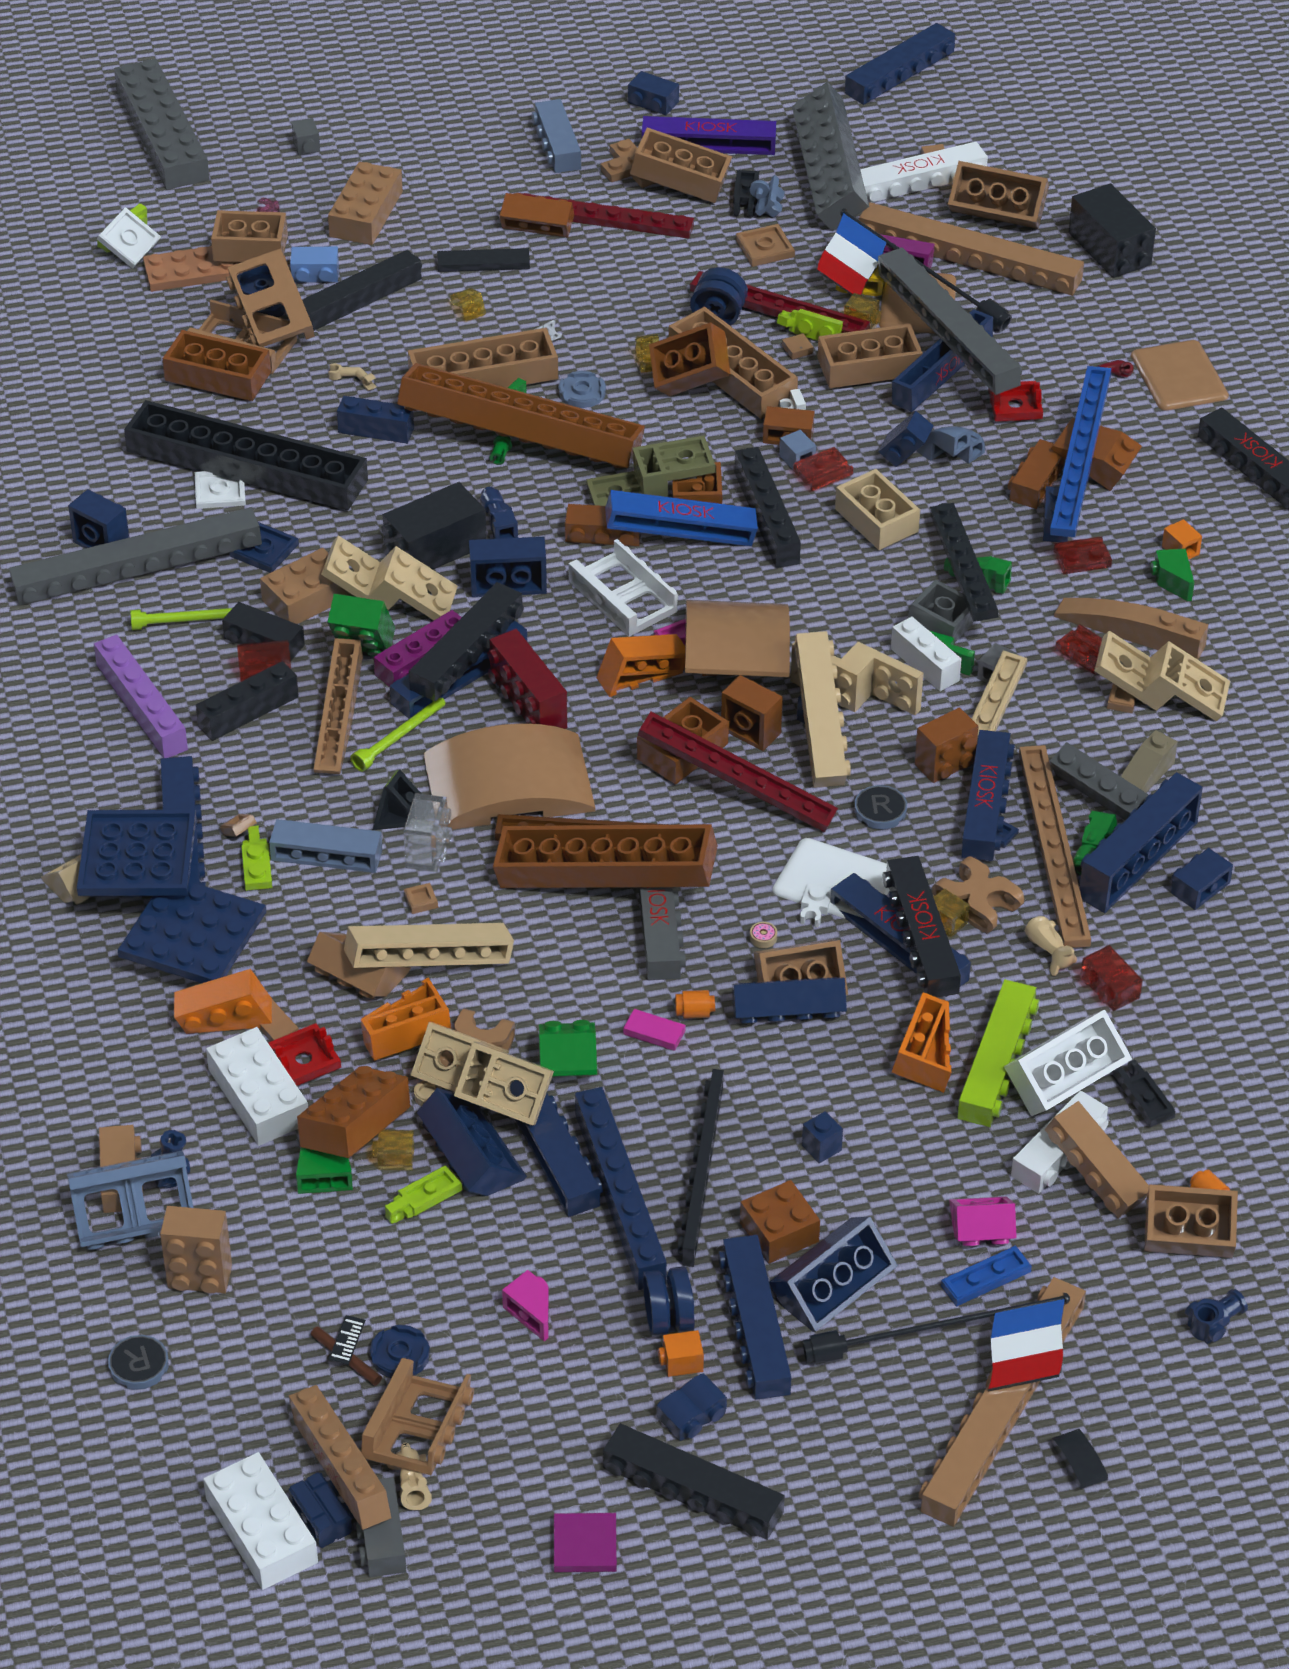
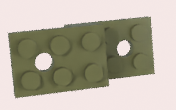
M703 435L632 448L634 471L586 479V485L592 504L606 506L610 490L668 497L667 481L716 473L713 457Z

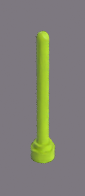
M232 608L146 614V612H141V610H130L132 630H142V627H147V624L223 619Z
M441 697L369 749L364 748L354 752L350 757L353 766L360 772L370 768L375 760L374 757L444 707L445 700Z

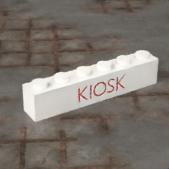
M976 141L860 169L868 203L951 184L954 181L958 161L987 166L988 156Z

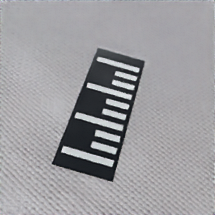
M349 1315L345 1316L329 1360L349 1365L366 1320Z

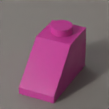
M526 1270L502 1290L503 1308L540 1339L546 1341L549 1335V1287L542 1277H536L529 1270Z

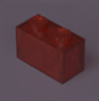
M1110 945L1083 958L1080 973L1082 981L1087 986H1090L1097 993L1099 999L1106 1003L1113 1011L1140 998L1143 980Z

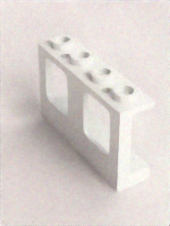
M618 539L614 540V553L586 567L577 559L569 563V582L628 637L677 612L678 594L676 590L667 585L659 574L654 573L643 560L636 557L630 548L624 546ZM620 566L634 580L611 591L596 576L613 567ZM649 593L665 606L642 619H638L637 614L626 604Z

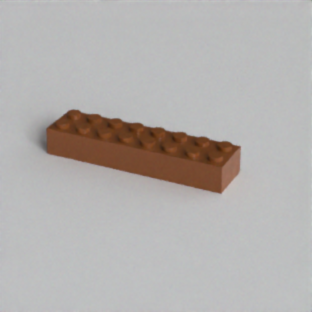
M712 824L503 826L493 869L500 888L709 887L718 845Z

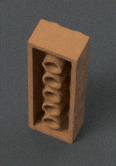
M706 307L669 325V337L710 322L725 331L731 375L712 382L760 419L765 417L767 406L779 407L781 399H790V390L798 389V377Z
M547 328L408 350L409 369L415 363L506 388L517 378L525 380L526 384L558 379V356Z

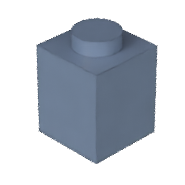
M798 430L780 438L779 456L796 473L816 464V445L801 430Z

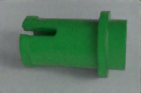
M498 435L494 438V448L489 458L490 461L494 459V464L501 465L505 461L507 452L512 448V441L509 436Z

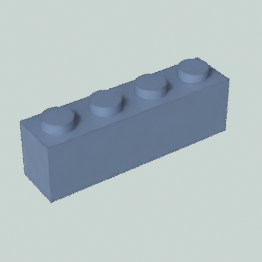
M561 99L536 102L535 112H532L533 125H537L538 138H542L543 151H547L548 164L553 166L555 173L581 170V150Z
M276 819L269 842L271 861L371 873L377 872L383 850L381 831Z

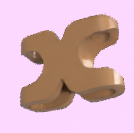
M970 856L960 862L959 875L964 882H954L947 878H942L932 886L934 899L939 904L954 913L968 911L966 917L968 923L984 933H990L997 927L998 916L993 907H1002L1009 911H1015L1024 904L1023 891L1016 884L1001 876L989 878L990 870L988 866Z
M462 1009L454 1024L455 1031L510 1050L515 1037L514 1021L501 1019L495 1028L484 1030L476 1027L475 1011ZM445 1050L441 1053L440 1060L444 1066H450L454 1061V1057L449 1050Z

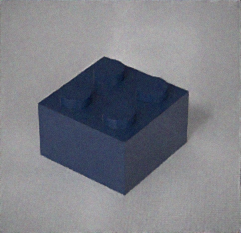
M89 489L68 505L72 538L75 544L86 549L129 538L126 508L122 505L116 504Z

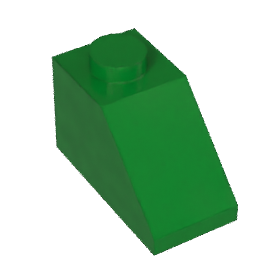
M1186 549L1156 550L1155 560L1151 561V574L1156 576L1158 586L1186 601H1192L1195 582Z

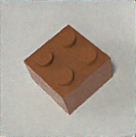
M739 675L722 692L721 717L729 721V734L764 751L781 734L783 697Z
M959 707L918 727L915 766L932 783L948 778L951 774L970 767L975 761L979 726Z
M792 1180L740 1201V1224L748 1236L758 1235L762 1255L768 1264L819 1242L820 1219Z

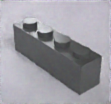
M1068 742L1062 746L1050 761L1057 777L1125 821L1135 808L1138 809L1149 795Z

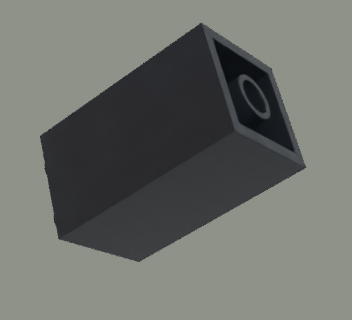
M1111 183L1072 196L1068 233L1112 278L1152 265L1156 228Z
M460 482L382 514L383 525L381 530L384 535V544L382 545L384 554L387 556L397 546L432 570L470 554L469 540L486 539L485 508Z

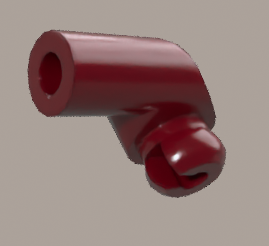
M1115 360L1097 365V367L1111 368V374L1123 378L1131 376L1134 369L1130 362Z

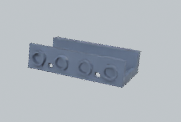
M183 1151L68 1173V1183L81 1247L87 1246V1249L92 1250L104 1247V1242L116 1240V1243L121 1244L133 1241L134 1236L145 1234L146 1238L160 1236L164 1219L151 1221L147 1218L142 1185L145 1182L168 1177L175 1178L181 1207L194 1208ZM116 1189L119 1193L122 1208L123 1226L100 1232H92L89 1229L84 1197L90 1193Z

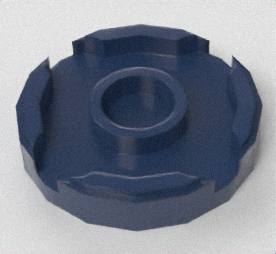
M391 1326V1329L385 1332L384 1330L380 1331L371 1342L370 1358L373 1367L380 1374L388 1378H392L402 1358L414 1361L413 1376L423 1371L429 1362V1343L425 1339V1335L412 1326Z

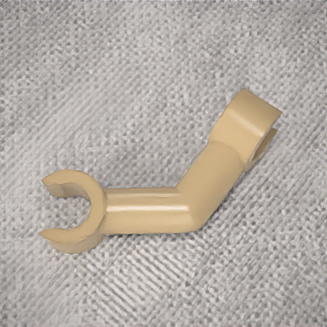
M337 363L329 365L330 371H328L330 380H339L342 377H357L362 381L363 387L367 391L376 388V385L372 382V380L376 379L372 373L367 374L360 367H342Z

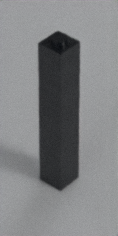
M405 250L302 299L313 330L315 331L421 280L422 262L419 257L413 255L409 250Z

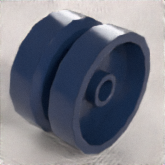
M265 265L237 275L238 282L245 295H250L274 285L270 271ZM276 304L257 312L280 317L286 310L282 304Z
M721 267L710 268L702 273L690 299V308L694 313L706 307L731 326L740 316L742 307L747 299V285L738 273L730 269Z
M685 1266L670 1268L667 1273V1287L664 1276L659 1270L644 1271L643 1294L651 1336L668 1334L670 1330V1316L673 1327L678 1333L694 1331V1298L687 1268Z

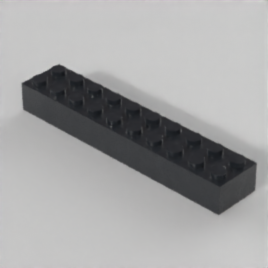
M148 400L144 401L124 429L127 452L201 472H210L213 475L235 481L240 480L246 484L347 511L368 481L367 458Z

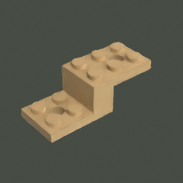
M339 535L332 543L321 575L356 597L384 601L388 610L401 599L433 620L450 611L458 587L397 546L379 562Z
M1108 631L1102 638L1094 670L1156 711L1176 695L1215 721H1218L1223 716L1230 680L1170 641L1149 657L1111 631Z
M857 642L842 659L831 656L832 664L837 666V679L834 680L835 688L840 689L841 703H838L840 706L856 712L873 695L913 715H916L921 710L923 672L860 642ZM793 643L790 681L800 686Z
M429 1022L411 1076L455 1092V1097L527 1124L535 1125L554 1071L510 1055L509 1050L434 1022ZM445 1050H449L454 1057V1061L450 1066H444L440 1060L441 1053ZM515 1080H519L524 1086V1092L519 1097L514 1096L510 1091V1085Z

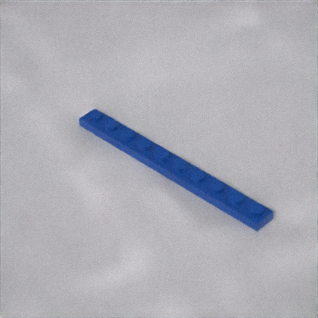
M1087 366L1050 527V535L1076 536L1111 379V368Z

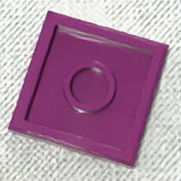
M554 1513V1572H617L616 1513Z

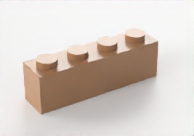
M1079 1101L1056 1115L1045 1128L1050 1140L1058 1145L1067 1156L1069 1163L1077 1168L1085 1178L1088 1186L1096 1191L1104 1201L1106 1208L1113 1212L1118 1219L1142 1203L1147 1197L1149 1188L1147 1182Z

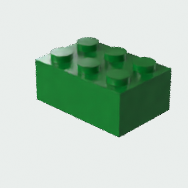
M340 594L333 595L327 623L335 638L360 640L362 652H366L367 655L372 657L392 646L395 625L384 601Z

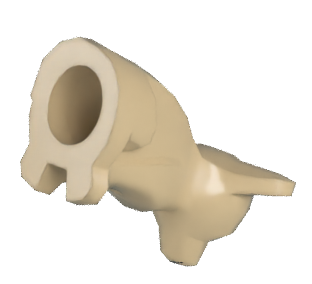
M1037 916L1028 922L1024 931L1031 942L1052 954L1050 973L1052 976H1056L1059 969L1068 968L1073 963H1076L1077 957L1072 947L1063 945L1062 938L1054 929L1056 926L1053 920L1049 921L1045 916Z
M403 1443L401 1450L396 1453L397 1455L427 1461L426 1455H419L415 1449L410 1447L409 1443ZM387 1464L390 1469L400 1470V1486L402 1488L400 1489V1499L402 1505L409 1510H422L428 1507L432 1501V1494L426 1485L427 1480L423 1477L422 1473Z

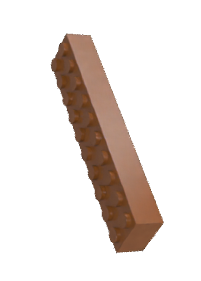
M415 363L402 377L397 402L398 405L404 406L409 411L420 410L427 412L431 417L449 418L453 423H467L473 425L478 430L488 429L496 431V434L500 436H514L525 443L535 442L542 444L547 449H561L569 455H582L594 462L604 461L611 463L616 468H629L632 464V448L641 446L645 429L644 425Z

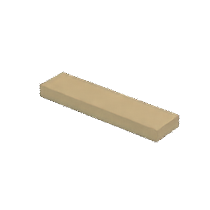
M1003 650L972 716V720L979 726L978 735L979 730H997L1027 665V658Z

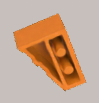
M677 634L611 638L596 678L607 695L612 697L617 695L616 691L627 687L633 690L639 688V683L652 680L654 683L682 674L685 668V645Z
M247 969L174 992V1018L186 1034L260 1028V1024L272 1023V998L253 971Z
M429 977L424 979L422 986L416 990L403 992L401 994L402 998L395 1003L390 1004L387 1002L360 1019L364 1045L374 1061L421 1045L429 1022H434L451 1029L449 1008Z
M924 992L922 993L891 1072L943 1093L951 1075L948 1001Z

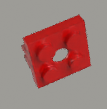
M1021 381V386L996 395L988 388L995 422L1043 419L1040 382ZM1012 400H1018L1022 406L1015 408L1011 407L1008 403Z
M317 1023L268 1042L296 1086L342 1068L341 1060L334 1051L331 1036H327L325 1027L319 1028ZM300 1053H306L312 1056V1060L306 1064H301L296 1061V1056Z

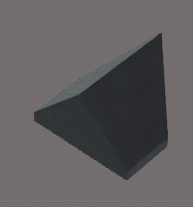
M400 769L394 773L383 788L372 830L419 826L434 808Z

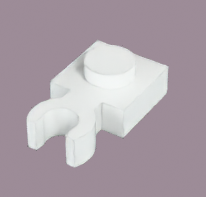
M807 884L801 901V924L804 925L806 919L813 918L815 919L814 927L818 928L820 926L821 914H828L831 888Z

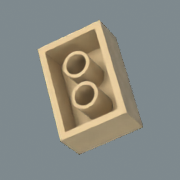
M877 469L836 487L835 509L878 550L919 532L920 509Z

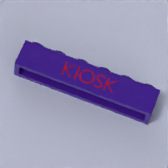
M643 116L642 137L648 127L721 153L775 155L777 121Z

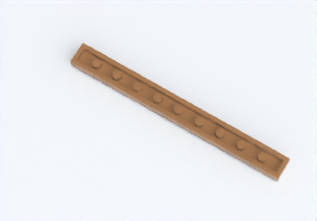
M1046 746L1019 747V758L1063 945L1072 948L1090 947L1091 935Z

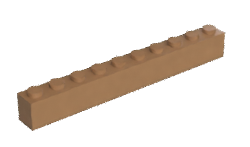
M869 202V207L859 217L862 223L879 234L934 243L933 257L1073 296L1083 278L1084 261Z
M1053 1277L1048 1287L1043 1286L1041 1288L1037 1301L1063 1296V1293L1069 1294L1070 1302L1064 1304L1061 1324L1063 1344L1084 1309L1086 1290ZM991 1371L986 1381V1390L984 1393L979 1392L972 1406V1413L970 1415L966 1414L963 1417L959 1427L960 1433L957 1437H951L946 1448V1456L944 1459L939 1458L932 1472L933 1477L931 1481H925L920 1489L919 1498L922 1499V1513L952 1527L955 1526L1040 1381L988 1392L992 1377Z

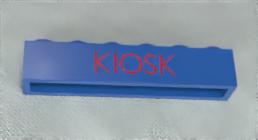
M610 490L605 507L607 529L752 546L758 530L756 508L616 490Z

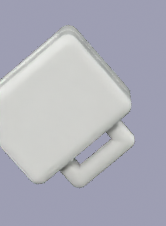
M804 838L798 843L775 882L772 891L776 896L801 904L808 883L832 888L851 874L856 873L862 879L867 880L880 893L887 895L890 890L884 887L882 873L886 872L887 863L811 838ZM842 900L835 905L831 902L829 904L828 913L845 918L839 911L841 910L862 917Z

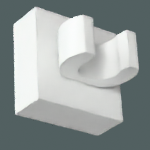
M800 389L790 390V399H781L779 407L806 410V403Z

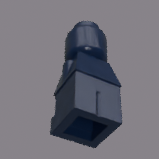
M494 487L484 488L481 492L480 501L485 508V512L488 514L491 531H493V539L518 538V522L512 508L504 502L499 490Z

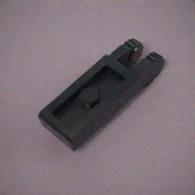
M737 170L733 196V216H739L741 204L748 205V217H753L757 198L751 195L750 186L754 181L759 180L760 171Z
M1135 1059L1127 1063L1132 1077H1129L1121 1066L1112 1071L1118 1085L1121 1086L1150 1127L1175 1118L1176 1111L1149 1073L1144 1071Z

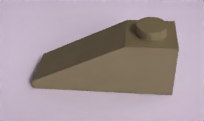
M1155 730L1141 744L1120 777L1147 793L1175 764L1178 741Z

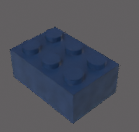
M545 537L469 540L472 597H482L496 582L521 592L522 595L547 594Z

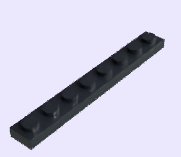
M941 503L937 506H931L930 516L973 622L999 618L997 605L955 504Z
M713 1069L711 1080L705 1081L704 1097H708L707 1102L702 1101L700 1118L704 1119V1124L698 1123L697 1140L701 1142L700 1146H694L693 1162L697 1163L696 1168H691L689 1185H693L692 1191L687 1190L685 1207L689 1208V1213H683L681 1230L685 1231V1236H679L678 1253L683 1254L682 1266L694 1267L723 1093L724 1070Z

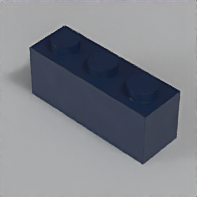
M343 396L337 409L338 433L408 444L414 430L413 411H409L404 406Z

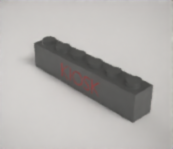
M638 887L647 980L680 979L681 968L686 967L685 951H680L679 947H683V931H677V927H681L680 910H675V907L679 906L678 890H673V887Z

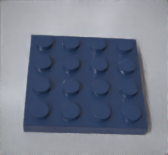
M87 810L77 882L78 896L188 895L196 810Z
M189 881L188 895L152 897L118 948V957L199 983L225 977L266 914V905Z

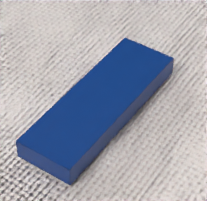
M1015 1245L942 1279L941 1287L957 1307L1030 1273L1032 1266Z

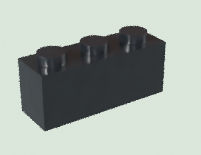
M239 601L222 620L224 639L286 663H290L305 645L303 626Z

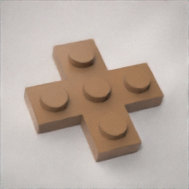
M630 139L621 140L610 145V153L614 159L601 163V172L611 183L631 176L641 188L656 184L655 182L630 174L637 147Z

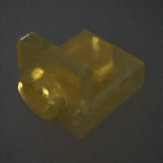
M469 288L450 295L451 303L461 308L465 321L486 314L481 292Z
M658 334L635 337V357L641 373L652 372L649 344L659 341Z

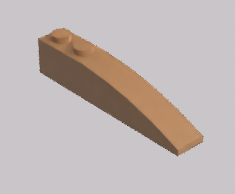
M1063 598L1054 613L1056 618L1103 633L1111 631L1121 639L1159 650L1170 641L1197 660L1206 646L1209 624L1161 609L1109 599Z
M337 638L334 640L314 764L315 773H341L353 720L363 659L360 640Z

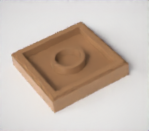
M779 224L736 233V241L752 267L795 257V250Z

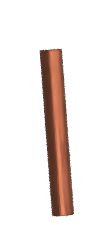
M316 1326L311 1331V1336L332 1352L336 1340L319 1326ZM352 1355L349 1366L374 1386H377L381 1382L382 1376L356 1355Z

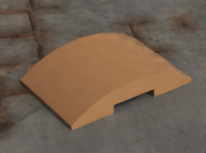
M686 600L685 673L789 677L790 617L788 604Z
M542 724L497 725L457 735L433 746L423 753L438 831L491 825V817H497L498 814L513 815L542 811L543 817H556L596 811L579 735L575 732Z

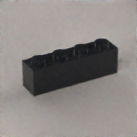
M281 661L196 704L198 727L211 741H214L299 697L297 675Z

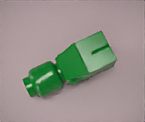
M992 556L977 557L989 588L994 589L997 593L1004 594L1011 582L1012 561ZM946 557L944 571H947L950 576L955 577L949 560Z
M1091 811L1089 815L1090 823L1085 826L1082 846L1078 848L1073 858L1075 872L1078 875L1082 873L1080 865L1085 855L1091 854L1102 839H1107L1113 833L1117 826L1115 814Z

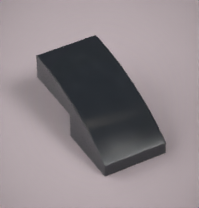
M1080 1429L1052 1438L1054 1450L1066 1463L1067 1474L1080 1489L1108 1480V1474L1099 1456Z

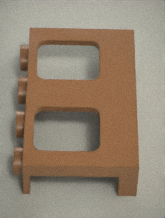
M281 248L228 267L230 276L226 277L230 290L236 291L237 296H234V300L238 310L243 309L245 313L242 316V320L246 329L251 328L253 334L249 336L252 344L265 347L301 333L304 334L306 340L315 337L312 323ZM263 265L267 266L274 285L250 295H245L240 287L237 275ZM276 304H282L290 323L264 334L260 333L253 319V313Z
M210 300L211 314L199 329L190 327L187 330L269 350L270 374L275 372L297 342V335L284 339L283 344L276 353L275 350L252 344L249 335L253 333L251 328H245L242 316L245 315L243 309L238 310L237 306L215 300ZM253 313V319L258 331L262 334L287 326L290 323L289 320L267 314ZM219 324L242 329L236 339L212 333Z
M402 1358L362 1434L361 1453L368 1460L432 1475L436 1465H441L444 1460L446 1445H451L453 1442L456 1424L461 1425L465 1406H470L472 1403L474 1388L470 1387L471 1375L466 1374L460 1387L413 1376L414 1361ZM427 1395L452 1402L443 1422L411 1413L419 1396ZM405 1433L434 1440L428 1451V1461H421L392 1453L391 1450L398 1436Z

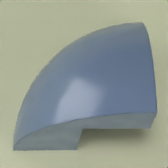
M948 426L932 430L925 444L917 452L931 461L946 451L953 457L956 455L969 464L985 453V443L979 434L970 429Z

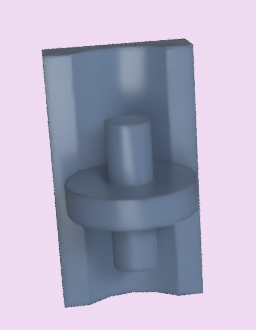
M775 175L772 176L769 183L763 180H756L750 186L751 195L757 198L755 213L759 216L766 212L774 218L782 211L783 205L779 202L783 199L785 191L778 187L779 178Z

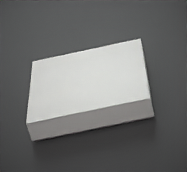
M125 207L98 236L97 240L133 269L143 259V256L155 246L161 236Z
M206 471L194 472L197 509L246 505L243 481L227 479Z

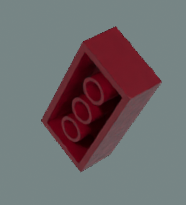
M514 629L489 639V677L492 683H496L500 687L504 698L511 701L516 713L522 715L526 720V724H542L567 729V691L521 633Z

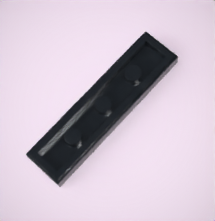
M529 248L437 251L438 272L530 269Z

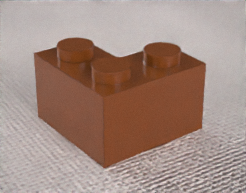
M714 462L716 473L696 476V479L672 480V498L722 504L721 462Z

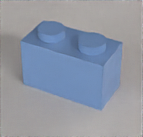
M338 246L292 247L290 266L294 282H338Z

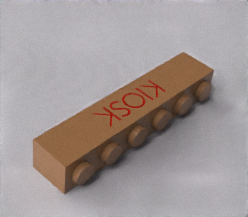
M314 1385L289 1395L296 1427L362 1530L391 1519L384 1486L318 1386Z

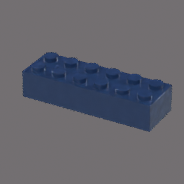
M1176 772L1169 780L1165 779L1154 794H1149L1144 803L1138 809L1135 808L1124 823H1119L1107 839H1102L1097 848L1091 854H1086L1080 865L1082 868L1081 878L1078 882L1082 901L1106 913L1197 825L1203 787Z

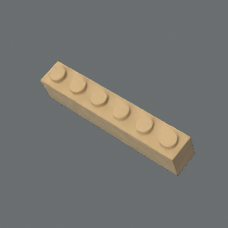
M827 631L796 634L794 646L813 788L845 785L847 776L851 775L850 761L845 760L844 752L847 751V738L841 734V727H844L843 712H838L837 705L841 703L840 689L835 688L834 680L837 679V666L832 664L831 656H834L833 640L828 639Z
M504 923L348 926L344 951L353 968L509 964L514 939Z

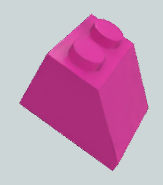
M1007 1196L949 1199L954 1237L957 1241H962V1245H980V1240H991L992 1244H1008L1009 1239L1017 1238L1015 1203Z

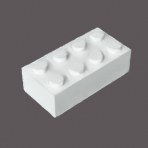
M1105 1010L1088 1016L1005 1065L1004 1068L1030 1115L1033 1116L1050 1109L1132 1060L1108 1014Z
M257 1027L206 1048L210 1073L258 1146L298 1129L297 1116L308 1108V1102Z
M259 1452L203 1478L207 1502L262 1590L318 1563L316 1541Z

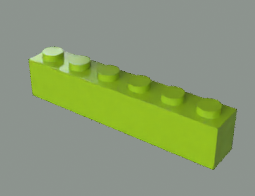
M1004 979L961 1094L957 1119L991 1127L994 1117L999 1118L1003 1101H1000L1002 1096H1007L1010 1087L1009 1075L1004 1066L1014 1061L1016 1055L1021 1056L1025 1045L1023 1036L1029 1035L1032 1026V1019L1030 1017L1031 1015L1036 1016L1040 1000L1035 999L1037 987Z

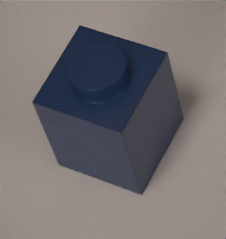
M826 1111L803 1123L802 1146L819 1164L842 1151L843 1128Z

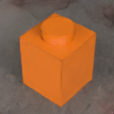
M1184 519L1164 528L1162 547L1165 550L1186 549L1188 559L1200 554L1202 535Z
M699 1330L663 1335V1347L658 1348L660 1366H666L668 1377L703 1372L704 1353Z

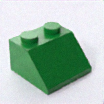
M576 1020L573 1023L547 1021L545 1024H539L540 1066L553 1070V1076L597 1075L595 1022L587 1020Z

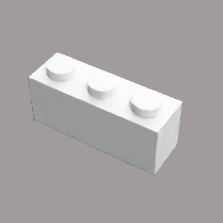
M911 616L892 627L891 650L911 667L923 672V677L937 690L942 691L960 681L961 658Z

